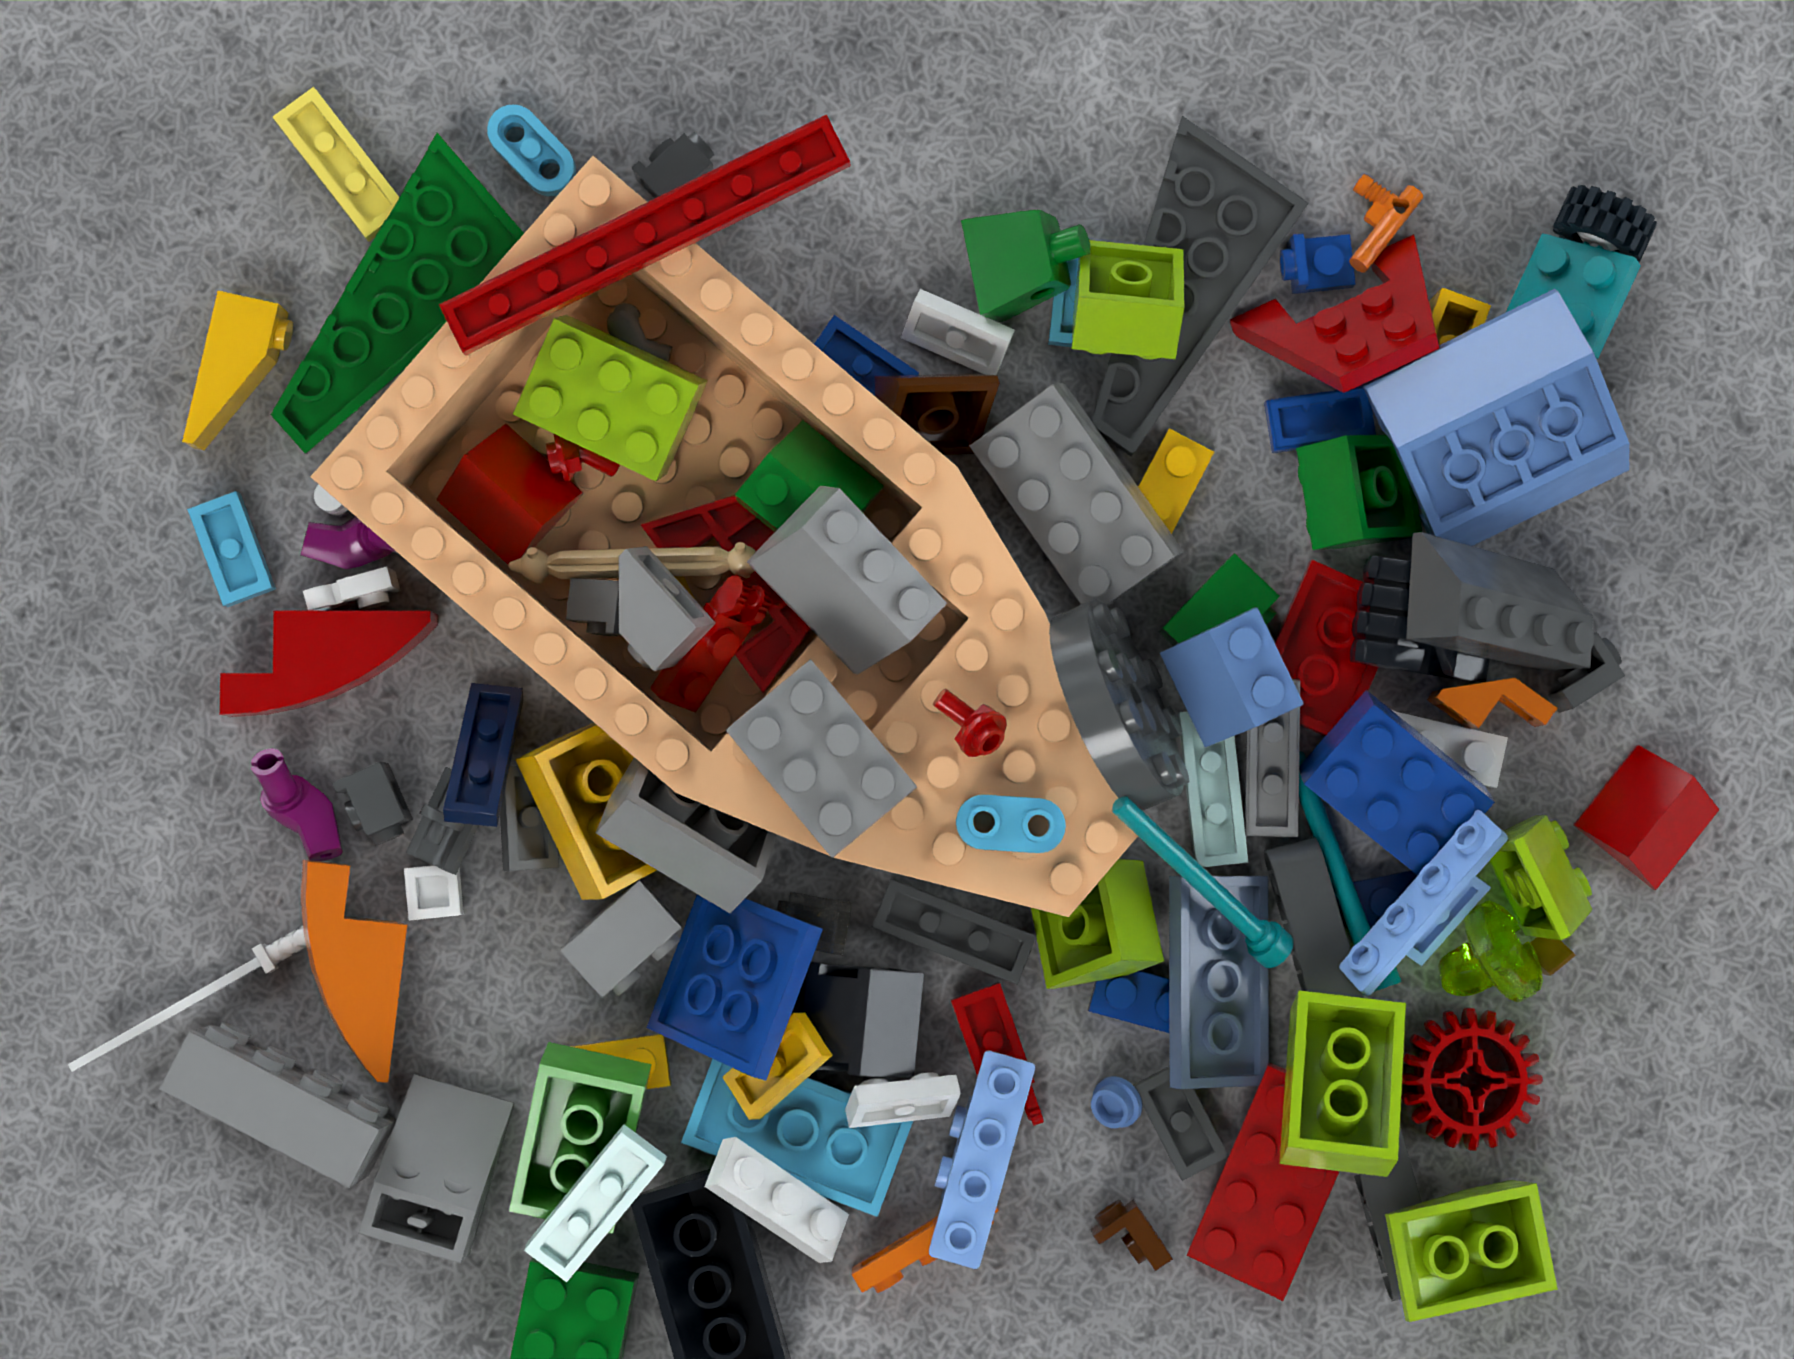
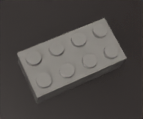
M1065 383L1052 384L970 445V448L1081 605L1093 599H1097L1107 606L1184 552Z
M222 1022L220 1027L209 1025L188 1032L159 1090L348 1188L369 1176L397 1120L386 1114L389 1110L387 1104L367 1094H361L359 1099L340 1090L343 1082L336 1077L320 1070H314L313 1074L310 1075L294 1067L297 1059L293 1055L274 1046H268L266 1051L248 1043L251 1035L228 1022Z

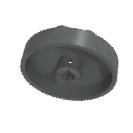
M1093 599L1053 617L1049 629L1050 645L1064 697L1093 761L1118 798L1127 796L1142 811L1179 796L1183 791L1184 784L1189 783V775L1180 757L1175 739L1182 735V729L1173 709L1170 706L1164 707L1157 690L1163 687L1160 673L1151 659L1143 661L1130 638L1129 625L1122 611L1118 607L1110 610L1105 603Z

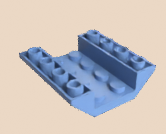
M1556 289L1439 345L1440 349L1362 384L1378 423L1392 441L1423 512L1419 517L1426 533L1473 546L1629 471V441L1594 352Z

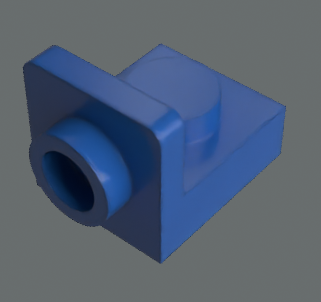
M1293 234L1287 242V249L1280 250V272L1283 281L1291 280L1292 294L1349 289L1356 285L1354 268L1349 262L1352 257L1350 234L1304 239V234Z

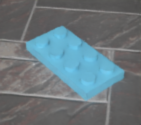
M712 1059L682 1138V1144L717 1156L723 1139L737 1137L823 1197L878 1217L913 1121L849 1128L845 1108L852 1092L812 1077L806 1078L761 1119L749 1120L722 1078L732 1067Z

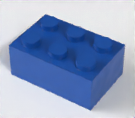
M1367 690L1299 766V772L1304 785L1416 875H1419L1423 867L1436 856L1455 834L1456 830L1472 818L1476 810H1480L1485 814L1495 803L1485 785Z

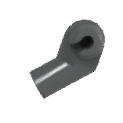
M629 303L617 305L607 320L609 334L669 362L673 346L645 337L639 323L641 314L634 305Z

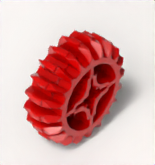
M1465 1007L1460 1024L1453 1011H1444L1442 1019L1445 1029L1442 1030L1435 1021L1429 1019L1424 1023V1026L1431 1036L1430 1040L1427 1041L1416 1034H1413L1410 1038V1042L1420 1048L1421 1051L1418 1057L1409 1053L1403 1054V1062L1415 1066L1414 1074H1402V1084L1415 1085V1090L1402 1095V1102L1406 1105L1421 1103V1106L1412 1113L1411 1119L1413 1122L1420 1124L1432 1118L1427 1125L1426 1135L1435 1139L1445 1130L1444 1144L1451 1148L1457 1146L1463 1135L1465 1148L1470 1151H1476L1479 1145L1480 1134L1487 1146L1491 1148L1497 1147L1498 1136L1496 1130L1499 1129L1508 1138H1514L1517 1133L1510 1121L1513 1118L1525 1124L1531 1121V1116L1521 1110L1524 1101L1532 1105H1538L1540 1102L1539 1096L1527 1092L1528 1084L1538 1085L1543 1082L1542 1075L1531 1072L1527 1073V1067L1537 1064L1539 1056L1535 1053L1520 1054L1527 1047L1530 1039L1524 1034L1510 1039L1515 1028V1023L1511 1020L1505 1019L1495 1028L1497 1021L1495 1012L1486 1010L1481 1015L1478 1023L1475 1009ZM1478 1036L1489 1039L1501 1050L1507 1061L1509 1071H1500L1487 1067L1484 1062L1483 1050L1478 1049ZM1461 1038V1046L1457 1047V1057L1454 1063L1448 1068L1432 1071L1433 1065L1441 1051L1450 1043ZM1469 1066H1471L1472 1071L1493 1078L1492 1080H1480L1478 1086L1473 1084L1475 1088L1473 1091H1470L1469 1087L1458 1082L1447 1080L1449 1078H1460L1462 1072L1469 1074L1466 1070ZM1431 1087L1453 1089L1457 1095L1458 1107L1462 1109V1121L1451 1119L1440 1109L1433 1096ZM1508 1087L1507 1094L1500 1106L1488 1116L1479 1119V1113L1484 1112V1103L1488 1094L1494 1090L1506 1089Z

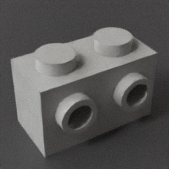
M640 879L632 883L561 947L560 952L601 998L611 990L619 996L641 976L635 968L652 955L658 961L680 942L675 933L681 928V922L647 884Z

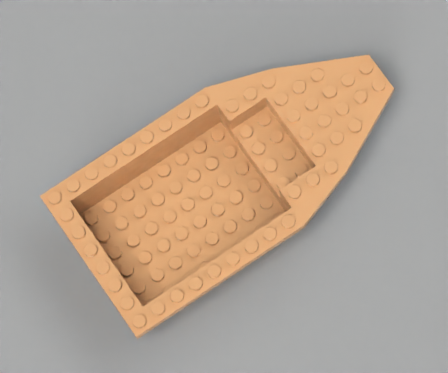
M592 156L480 284L643 205L647 201L597 158ZM696 243L466 356L462 353L448 322H446L310 476L677 794L830 856L726 731L729 726L811 659L917 786L913 792L834 858L1069 917L1138 837L1112 812V806L1118 797L1097 768L1071 715L1053 661L1049 635L1050 623L1046 613L958 467ZM629 303L639 310L641 314L639 323L647 339L673 346L669 363L708 380L667 475L658 481H654L620 465L616 474L610 477L582 462V470L575 473L571 482L584 494L535 546L537 550L543 551L550 556L558 551L629 549L644 546L657 548L641 527V524L735 495L767 454L804 420L884 485L883 489L869 504L863 514L936 590L947 604L910 643L858 675L854 674L811 629L764 694L734 654L695 713L658 698L650 687L661 670L653 671L651 668H646L639 664L628 651L629 643L623 636L586 633L587 623L566 620L571 579H559L549 574L544 582L538 584L527 579L523 574L510 570L507 563L436 499L464 454L505 423L548 460L546 443L555 442L554 434L513 415V412L553 319L569 315L609 334L607 330L609 315L617 305ZM712 539L703 546L721 548L715 539ZM728 570L716 576H684L695 600L703 608L706 602L710 603L720 586L724 585L723 581H726L727 577L730 578L731 575H736L731 570ZM587 578L597 580L619 581V578ZM766 611V616L761 623L751 626L752 629L742 644L774 622L768 611ZM943 689L949 690L975 711L982 704H985L1000 712L1006 718L1005 737L997 750L985 756L968 757L960 749L954 738L962 727L933 706L934 700ZM977 795L1041 798L1049 800L1059 807L1064 815L1066 828L1061 842L1048 852L1027 853L982 850L967 845L960 838L956 828V816L962 804ZM981 811L974 816L973 825L977 831L987 833L994 826V818L990 813ZM1035 815L1030 818L1028 829L1032 835L1040 837L1048 831L1049 824L1045 817Z

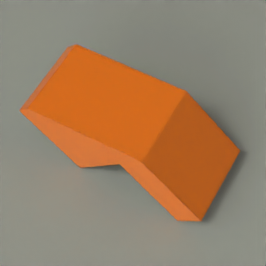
M1515 677L1433 691L1427 699L1459 724L1469 729L1479 728L1498 701L1534 727L1546 725L1558 709Z

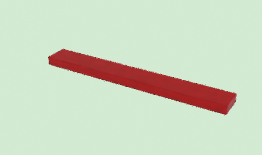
M826 114L439 304L462 353L466 356L850 167L851 162Z

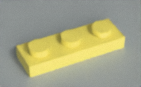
M312 87L275 114L273 119L362 235L370 242L375 238L385 219L388 218L399 196L318 91Z

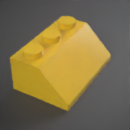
M595 723L563 735L515 759L582 900L604 899L657 871L655 868L596 834L609 798L634 756Z

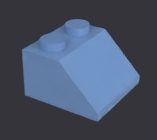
M1257 607L1160 652L1204 747L1255 728L1304 704Z

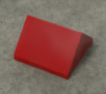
M505 423L464 454L436 500L509 565L510 562L522 558L527 553L528 548L535 547L584 493L571 481L565 482L562 473L552 474L549 461Z
M1636 745L1573 826L1649 887L1657 890L1714 818L1719 808L1693 775L1642 746Z

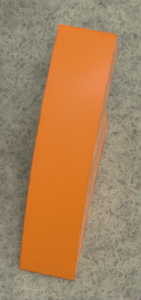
M303 860L301 883L303 932L311 969L323 1003L341 1037L361 1065L377 1082L388 1083L407 924L396 921L344 916L350 866L341 863Z

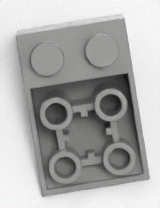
M414 1074L375 1176L358 1234L461 1264L471 1253L515 1103Z

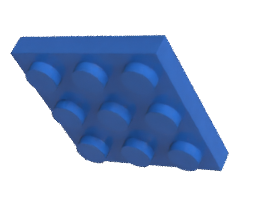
M697 894L646 1028L751 1077L766 1081L823 929L747 898L731 913H728Z

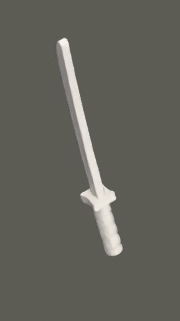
M303 925L299 927L300 929H295L285 935L286 937H281L274 941L272 945L259 944L255 946L252 950L256 958L69 1063L68 1066L71 1072L89 1064L260 967L263 968L265 973L275 971L279 968L277 964L280 961L292 956L294 952L297 953L306 948Z

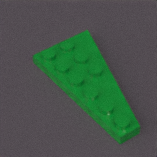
M438 133L435 134L415 172L412 173L401 196L388 218L385 219L346 285L332 313L329 314L309 352L300 363L270 414L305 454H308L405 370L447 322L439 304L478 286L524 234Z

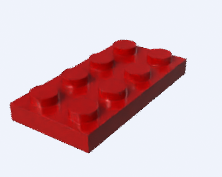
M1269 1063L1186 1256L1284 1301L1340 1171L1279 1164L1286 1069Z

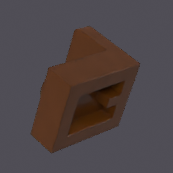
M1134 1199L1125 1206L1121 1200H1117L1102 1209L1094 1217L1098 1224L1091 1228V1232L1098 1244L1103 1243L1126 1227L1129 1233L1121 1237V1239L1138 1264L1147 1259L1154 1270L1157 1271L1173 1260L1170 1252Z

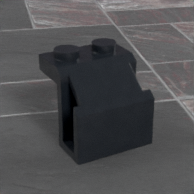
M811 961L791 1015L793 1013H806L833 1055L817 1070L848 1071L849 1075L914 1077L924 973L893 968L826 964Z

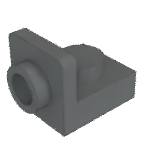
M1594 632V644L1591 649V669L1576 668L1566 672L1557 679L1562 687L1548 695L1553 705L1558 708L1557 711L1559 713L1574 709L1625 676L1619 666L1622 660L1615 646L1607 638H1601L1597 632Z

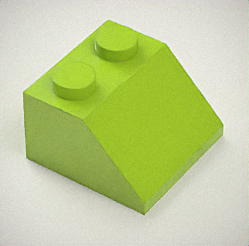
M1089 240L1090 254L1078 259L1072 324V349L1085 350L1092 354L1115 353L1136 355L1149 360L1158 358L1176 359L1184 312V249Z
M1118 859L1069 917L1031 908L1046 989H1057L1127 976L1164 962L1143 860Z

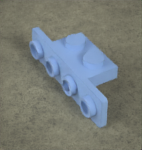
M1476 810L1472 818L1456 830L1451 839L1423 867L1414 881L1387 908L1384 915L1341 962L1340 970L1361 993L1370 996L1405 955L1420 966L1429 959L1491 889L1477 874L1508 840V835L1480 810Z
M991 1050L985 1051L973 1094L969 1096L967 1106H956L949 1136L956 1137L957 1142L952 1158L942 1156L934 1184L935 1187L942 1188L943 1191L941 1195L942 1204L929 1246V1255L931 1257L972 1269L980 1267L1034 1075L1035 1065L1032 1062Z

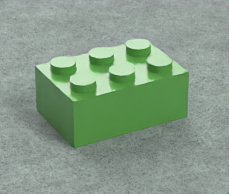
M548 1042L538 1068L509 1212L546 1219L623 1124L637 1133L652 1064ZM616 1223L608 1233H614Z

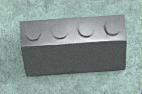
M1422 532L1413 533L1407 640L1535 670L1590 668L1591 649L1594 644L1593 615L1553 568Z

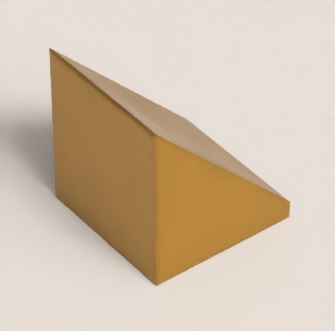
M1536 937L1523 948L1541 972L1548 976L1553 975L1576 956L1561 940Z

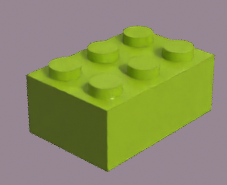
M563 315L553 319L513 415L649 479L658 481L667 475L708 380L569 315Z
M1298 990L1290 1009L1279 1164L1388 1177L1398 1161L1406 1003Z

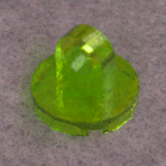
M1485 901L1480 905H1476L1464 918L1468 942L1448 952L1438 963V971L1443 989L1452 995L1470 996L1495 986L1506 998L1516 1003L1529 999L1536 994L1535 992L1541 990L1543 983L1542 968L1533 945H1530L1529 941L1524 944L1520 942L1515 932L1521 930L1520 924L1503 906L1492 901ZM1472 970V971H1470V972H1468V973H1460V972H1463V971Z

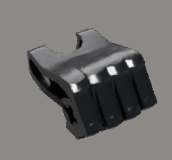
M1370 556L1363 568L1364 583L1361 584L1357 593V612L1352 623V632L1355 639L1350 649V662L1432 676L1486 682L1490 659L1406 639L1411 561Z

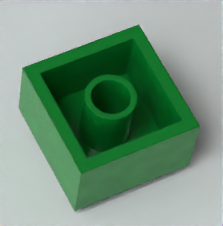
M532 1258L529 1263L510 1359H622L640 1273L583 1262L566 1282L535 1258Z

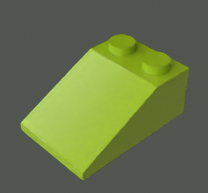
M1535 815L1503 830L1508 835V840L1489 862L1525 936L1563 940L1571 936L1593 910L1587 897L1592 895V890L1584 873L1578 867L1572 868L1564 850L1569 848V843L1559 823L1556 820L1550 822L1547 815Z
M1507 1180L1461 1190L1385 1214L1405 1321L1407 1322L1558 1290L1537 1183Z

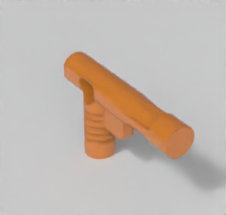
M1364 173L1354 186L1353 191L1360 196H1364L1365 199H1369V202H1373V205L1364 216V221L1373 226L1374 229L1349 260L1350 265L1361 273H1365L1423 199L1422 192L1411 185H1408L1399 197L1394 193L1391 194L1390 190L1387 191L1385 187L1382 188L1381 184L1378 185V182H1374V179ZM1394 207H1404L1405 212L1402 214L1398 213Z

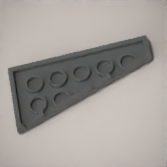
M1184 116L1181 117L1143 244L1145 246L1184 249V312L1176 359L1158 358L1149 360L1136 355L1111 353L1091 420L1105 439L1130 456L1139 447L1309 204Z

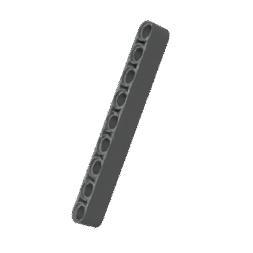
M1316 837L1264 850L1267 871L1273 870V873L1269 874L1280 917L1282 921L1287 920L1288 922L1283 924V927L1294 940L1291 955L1296 971L1301 970L1302 972L1297 974L1301 991L1364 998L1363 993L1353 985L1339 968L1341 962L1350 953V947L1325 859ZM1401 1126L1398 1161L1388 1177L1366 1174L1354 1176L1367 1223H1373L1372 1226L1368 1227L1381 1273L1387 1272L1388 1275L1383 1277L1392 1302L1400 1300L1401 1295L1385 1214L1422 1203Z

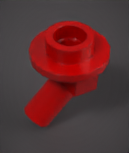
M554 434L555 442L546 443L552 474L562 472L565 482L571 481L575 473L582 470V462L610 477L614 476L620 467V464Z
M946 688L939 693L933 702V706L962 727L954 739L968 757L989 755L1000 747L1007 727L1006 718L1000 712L985 704H982L975 711Z

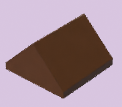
M985 374L875 376V397L943 455L975 454L970 445L983 435L1000 382L997 375Z

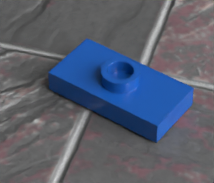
M1363 386L1356 387L1345 393L1339 390L1271 399L1264 402L1272 453L1292 451L1299 447L1345 435H1376L1372 407Z

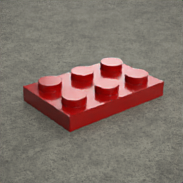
M1311 560L1307 565L1274 643L1291 678L1300 680V697L1304 703L1300 706V726L1325 737L1365 690L1369 691L1379 667L1350 662V649L1355 639L1352 632V623L1357 612V593L1364 582L1315 560Z

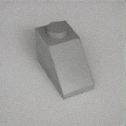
M647 546L625 549L619 555V633L629 643L628 651L632 657L642 666L651 668L653 671L674 667L716 622Z

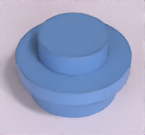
M1111 1076L1103 1079L1096 1085L1091 1100V1109L1095 1118L1102 1125L1109 1128H1123L1132 1125L1142 1113V1100L1137 1089L1130 1082L1120 1077Z

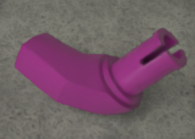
M354 516L342 525L308 522L300 556L343 569H351L386 557L395 550Z
M269 748L258 752L251 760V765L253 766L251 770L263 788L260 801L268 815L283 826L299 834L309 860L325 861L340 856L343 850L332 802L324 793L303 777L292 775L284 761L283 754L279 750Z

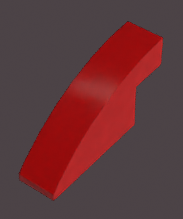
M273 610V673H220L219 715L227 717L269 715L304 708L339 696L371 680L400 661L438 626V614L432 611Z

